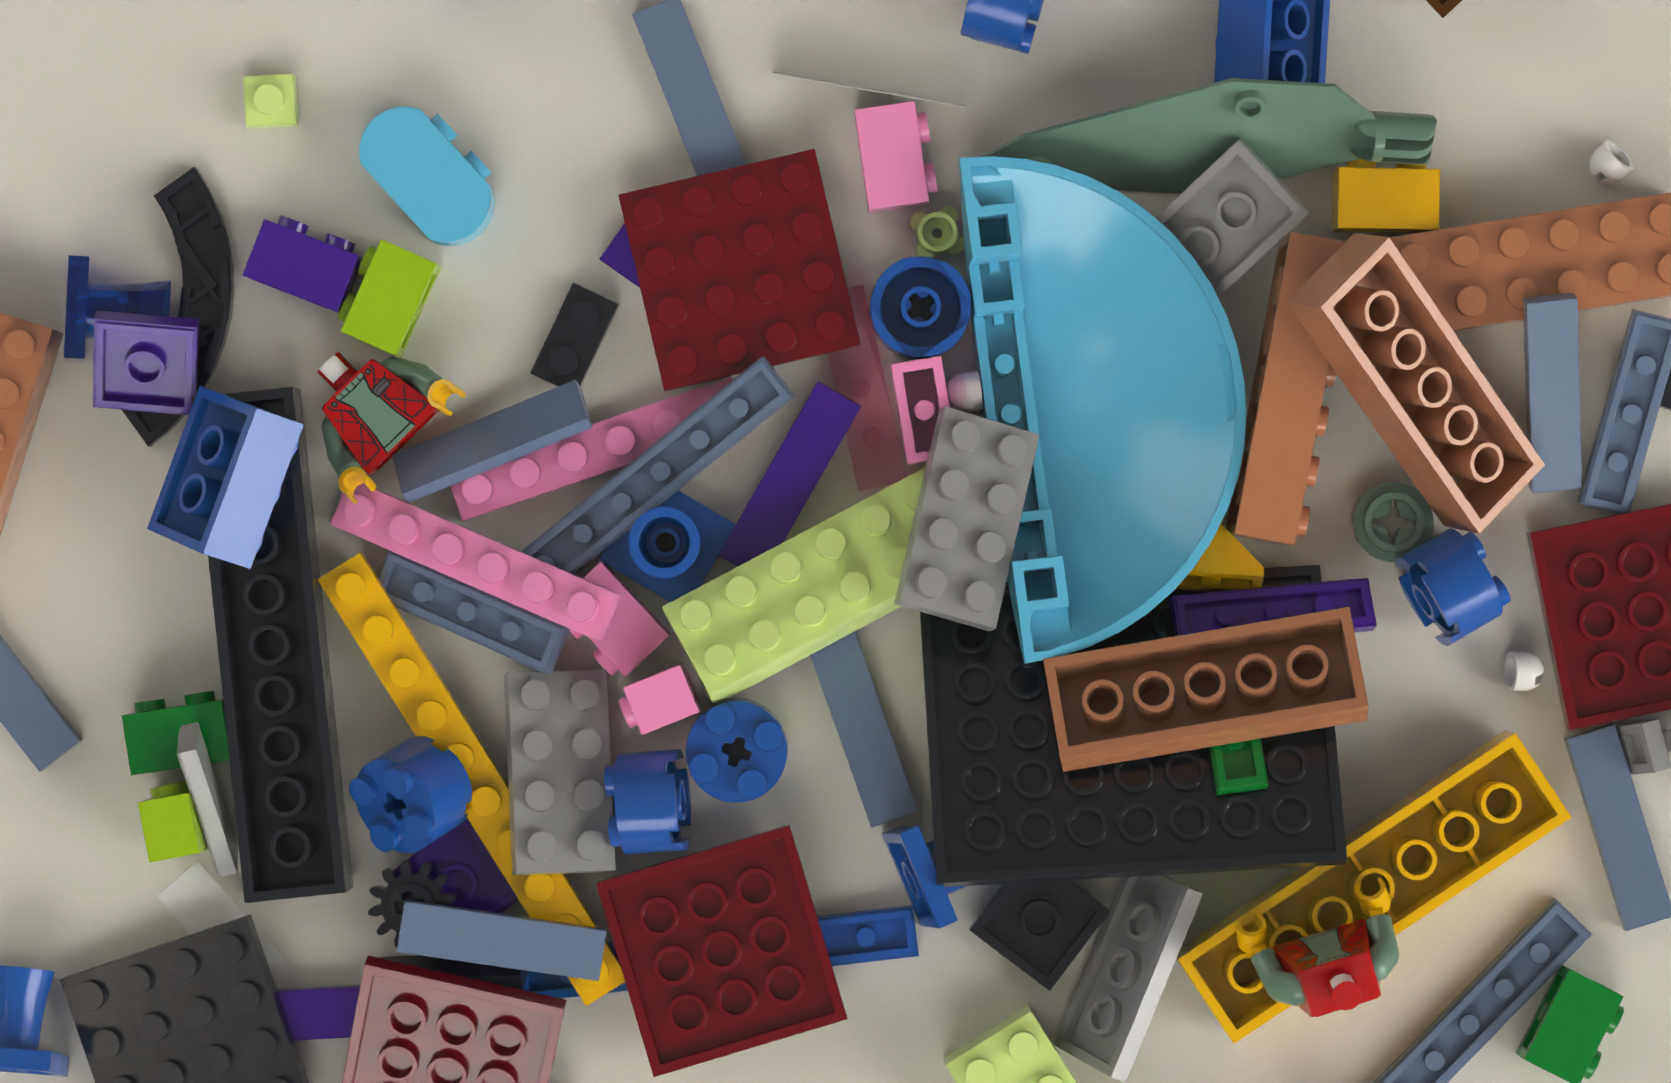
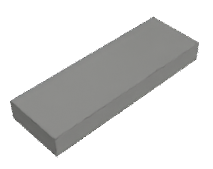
M199 723L182 725L178 734L177 756L216 873L220 877L236 874L239 845Z

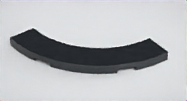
M193 167L155 194L154 197L172 229L181 259L183 287L181 289L178 317L199 319L198 392L199 386H207L226 344L233 310L234 265L230 241L220 209L199 170ZM122 410L148 447H152L169 433L185 416L180 414Z

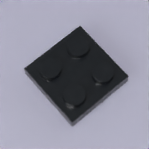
M1071 880L1002 884L970 926L969 930L1050 991L1109 914L1110 910Z

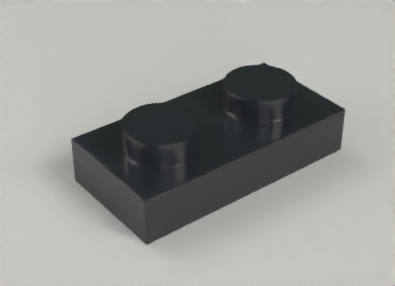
M573 283L530 373L556 386H561L576 379L581 387L619 304Z

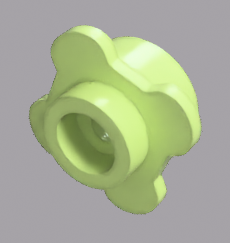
M944 206L939 212L930 214L917 212L912 216L910 227L917 235L918 245L915 251L918 257L933 258L937 254L946 252L951 255H957L962 251L964 239L958 235L956 222L959 214L956 209L951 206ZM934 229L942 231L940 238L933 237L932 231Z

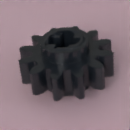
M405 859L402 861L400 868L402 875L398 876L394 870L386 868L382 871V876L388 883V886L375 885L370 888L369 892L374 897L380 898L381 904L370 908L368 915L375 917L383 916L385 922L379 926L377 930L378 935H383L391 929L397 932L394 938L395 947L398 944L403 913L402 901L409 897L407 891H412L415 899H424L426 903L440 905L450 904L459 897V894L449 891L445 893L442 889V886L449 880L450 875L448 873L441 874L436 879L430 876L432 861L428 860L420 867L419 872H414L411 860Z

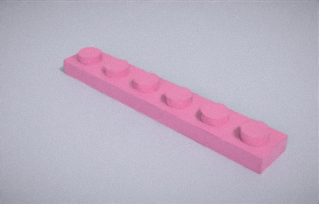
M732 377L592 424L593 428L450 486L462 521L629 465L732 381Z
M364 483L358 485L354 490V497L358 500L356 504H353L344 493L342 494L330 525L596 641H603L622 595L376 489L372 492Z

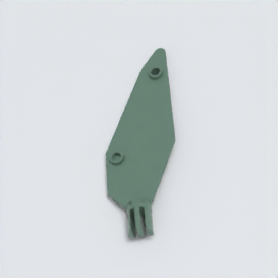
M1231 78L1025 133L980 157L1021 158L1057 165L1089 176L1115 190L1181 194L1239 139L1243 140L1278 179L1358 159L1369 162L1426 165L1429 164L1437 120L1434 115L1369 111L1336 84Z

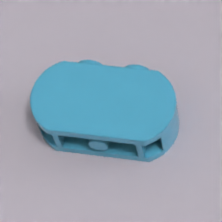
M413 107L388 109L377 115L363 132L359 146L361 165L434 243L444 246H457L477 238L487 228L494 213V190L485 181V178L492 172L472 150L466 156H463L454 147L451 141L458 135L438 113L429 119L420 109Z

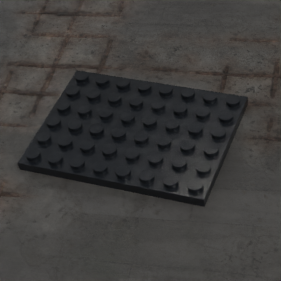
M1320 565L1264 568L1261 588L1322 582ZM1006 582L997 626L992 631H986L920 612L937 886L956 887L1346 864L1347 851L1335 726L1261 738L1268 781L1267 789L1216 796L1208 747L1063 772L1044 661L1024 664L1008 582ZM1174 590L1148 614L1121 632L1088 648L1070 654L1174 637L1169 607L1170 598L1177 595L1209 592Z

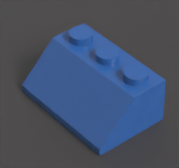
M1219 0L1218 27L1215 41L1214 83L1231 78L1325 83L1330 0Z
M199 386L147 529L204 555L251 569L256 553L261 548L263 534L273 507L280 497L281 485L291 458L298 448L299 437L304 424Z

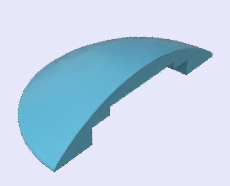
M997 156L959 158L960 192L967 285L971 298L972 336L976 371L978 370L983 400L982 417L1040 434L1007 577L1024 664L1088 648L1121 632L1148 614L1170 595L1195 567L1212 542L1228 510L1238 480L1245 445L1247 413L1245 383L1238 346L1227 314L1212 284L1193 256L1173 233L1147 210L1119 191L1089 176L1057 165L1021 158Z

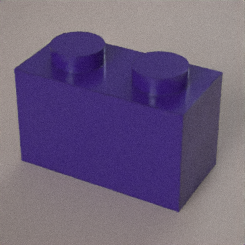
M280 215L277 224L264 219L242 276L339 313L348 293L353 290L363 259L361 256L353 253L356 244L327 233L324 242L307 236L308 225Z

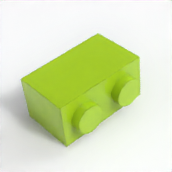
M383 239L380 240L377 248L370 246L362 259L358 271L359 274L364 276L357 294L348 293L340 309L338 320L344 322L340 332L402 358L441 266Z
M186 780L150 789L151 798L138 802L149 863L198 854L208 849Z

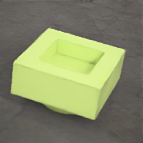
M293 73L243 76L247 128L299 126L296 76Z

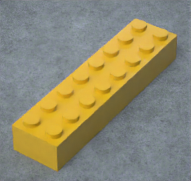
M1504 730L1346 836L1347 862L1345 865L1298 868L1182 946L1178 953L1177 961L1228 1037L1235 1044L1291 1006L1290 1004L1274 1001L1267 994L1251 962L1254 954L1245 953L1238 946L1237 921H1240L1243 930L1256 932L1255 914L1262 915L1267 923L1268 949L1361 919L1366 921L1370 916L1362 912L1355 887L1360 882L1364 895L1373 896L1380 890L1377 878H1381L1386 885L1391 901L1390 907L1385 914L1391 916L1396 936L1572 817L1516 733Z

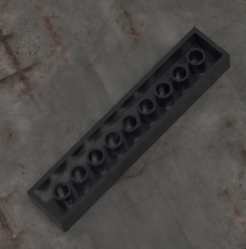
M286 387L225 394L304 424L301 389ZM195 397L191 398L192 405L195 400ZM303 426L298 448L291 458L281 485L280 497L273 507L263 534L261 548L256 553L251 569L208 556L245 903L346 893L353 888L322 587L317 580L320 578L305 427Z

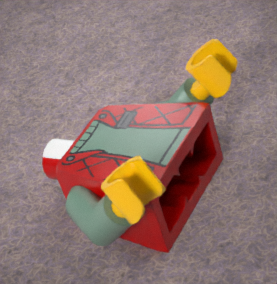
M340 352L334 354L321 366L317 373L336 391L322 406L326 417L322 422L321 428L328 460L339 477V489L353 504L358 502L354 497V490L358 485L365 483L372 492L375 491L376 483L366 472L370 475H375L392 458V455L403 448L439 411L447 416H451L453 412L446 408V400L454 393L464 399L466 395L464 390L452 382L443 379L422 363L396 357H389L382 362L372 358L357 371Z
M1377 878L1380 890L1373 896L1364 895L1360 882L1355 887L1362 912L1370 916L1366 921L1361 919L1279 944L1269 949L1267 948V923L1262 915L1255 914L1256 932H1247L1243 930L1240 921L1236 922L1238 946L1243 952L1254 954L1251 962L1267 994L1274 1001L1299 1006L1310 1017H1319L1338 1010H1352L1358 1004L1377 999L1381 996L1380 980L1385 979L1399 959V949L1390 915L1385 914L1390 907L1391 901L1386 885L1381 878Z

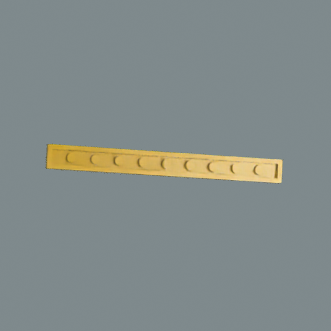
M358 553L317 579L415 736H426L435 740L430 744L442 752L449 749L461 761L472 787V801L466 804L465 814H468L469 822L529 917L598 927L565 874L512 875L509 785L401 613L392 602L363 553ZM606 939L599 981L568 977L585 1006H588L625 982L618 957Z

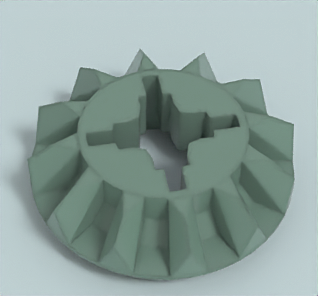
M1399 482L1383 483L1371 488L1358 500L1352 518L1356 541L1370 556L1386 562H1395L1397 558L1430 540L1434 526L1432 509L1422 494L1414 487ZM1392 500H1395L1394 508H1397V516L1405 518L1406 521H1414L1413 526L1407 525L1405 528H1398L1395 537H1393V542L1390 544L1387 528L1381 527L1379 524H1373L1372 519L1388 516L1389 508H1392Z

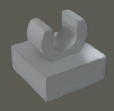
M1659 719L1631 721L1616 726L1630 774L1656 773L1671 768L1668 752L1671 751V729H1661Z

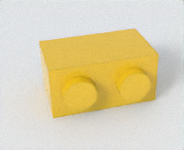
M1358 159L1346 162V167H1339L1333 171L1332 232L1421 233L1439 230L1440 169H1427V164L1396 163V168H1376V162Z

